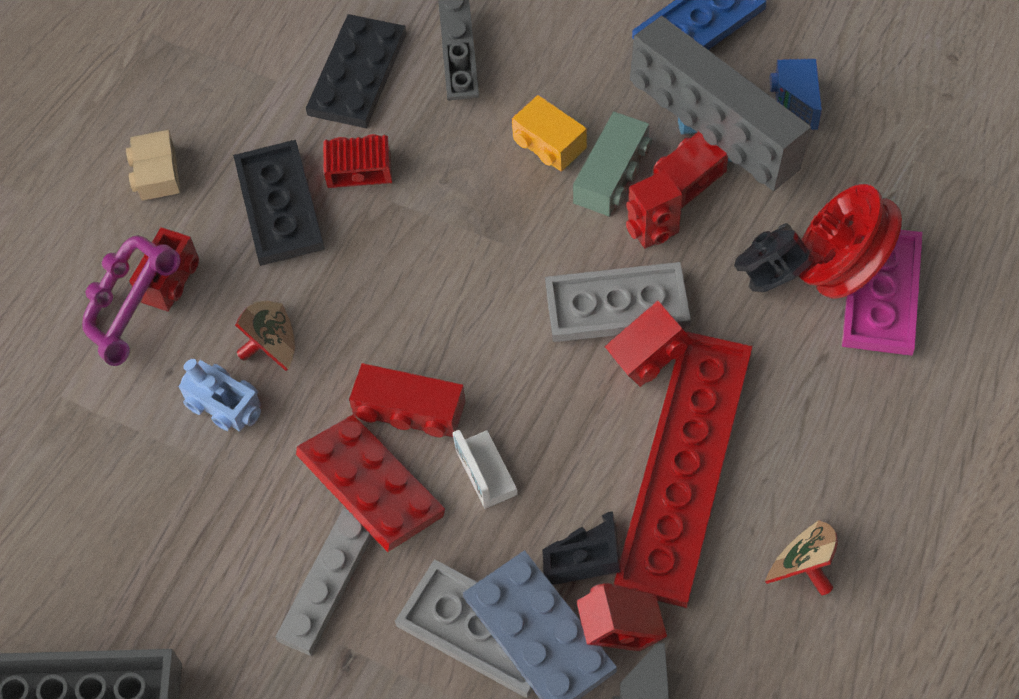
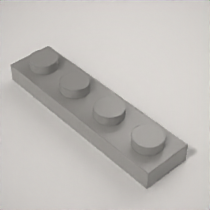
M342 509L275 636L277 642L310 656L372 538V535L348 510Z

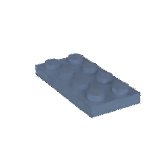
M525 550L463 592L466 602L540 699H580L617 672L616 665L601 646L587 645L581 621Z

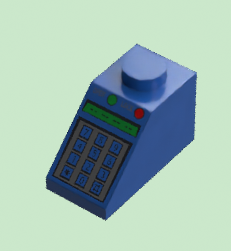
M816 59L777 60L776 73H770V92H776V101L811 126V130H818L822 108Z

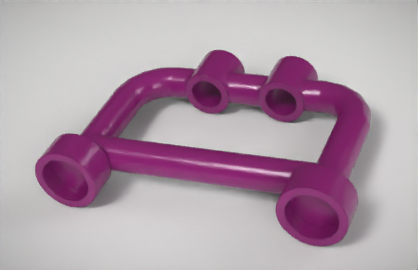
M132 236L122 244L117 254L109 253L103 258L102 267L107 272L101 282H93L86 288V297L90 302L83 314L82 328L85 335L98 346V354L107 364L118 366L123 364L129 357V345L120 337L156 273L171 275L178 269L180 255L170 246H156L143 236ZM139 249L149 258L108 332L105 334L96 327L97 316L102 308L111 304L113 300L111 292L118 278H123L128 274V260L133 252Z

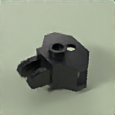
M784 223L772 232L765 231L759 234L753 240L752 245L736 258L734 267L737 271L746 272L750 278L749 287L752 291L767 292L798 277L812 264L813 256L796 231L788 223Z

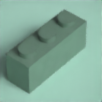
M613 111L573 184V204L610 217L615 205L620 206L622 204L628 181H634L636 178L640 158L642 156L646 157L650 151L652 138H649V123Z

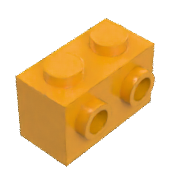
M539 95L512 118L513 138L520 147L528 148L534 152L544 164L552 165L561 172L587 148V128Z

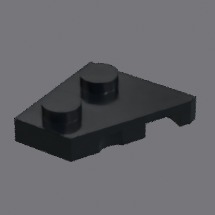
M613 511L602 515L603 523L586 532L581 527L570 533L567 538L556 541L542 549L543 574L552 585L621 572L616 520Z

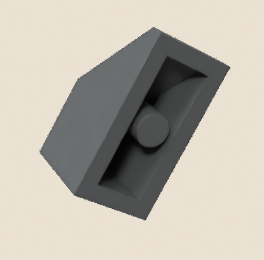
M657 643L620 682V696H613V699H669L665 643Z

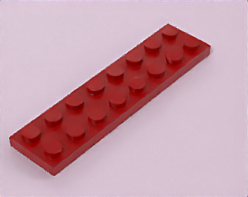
M685 331L693 342L687 347L683 355L676 358L621 555V572L616 573L614 587L623 589L638 588L641 592L656 594L657 601L687 608L753 346Z

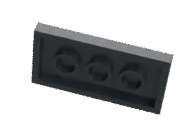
M347 14L306 106L307 116L367 129L407 34L406 26Z
M296 139L233 155L260 266L325 250Z

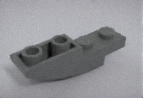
M438 0L447 100L479 98L469 0Z

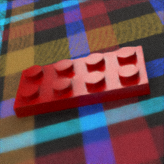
M354 414L297 446L296 456L387 552L393 550L444 516L445 508Z

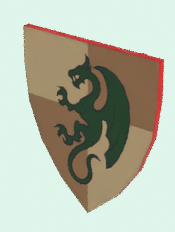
M261 301L245 308L235 326L250 340L237 350L238 357L246 361L262 349L287 371L293 360L295 341L291 322L283 304Z
M818 520L803 531L777 557L765 579L766 584L806 572L820 595L830 593L833 590V585L822 568L832 563L836 553L838 538L835 530L828 523Z

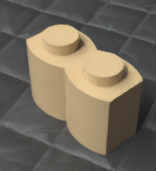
M169 130L131 137V147L126 148V155L129 166L133 167L134 171L129 173L132 191H138L142 201L180 193L176 152Z

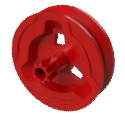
M868 184L855 185L839 193L813 217L814 219L802 238L813 259L812 264L799 275V278L809 285H815L822 295L831 299L846 297L862 288L884 266L897 244L902 227V214L898 205L890 199L882 198L881 193Z

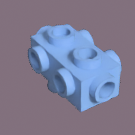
M190 359L184 364L186 373L182 378L179 388L185 399L183 403L189 410L198 415L204 410L212 415L211 420L225 431L233 427L240 432L245 425L252 426L258 420L261 413L259 408L261 404L257 396L258 391L253 385L245 380L240 382L234 380L225 369L217 364L210 366L201 360L197 362L195 359Z

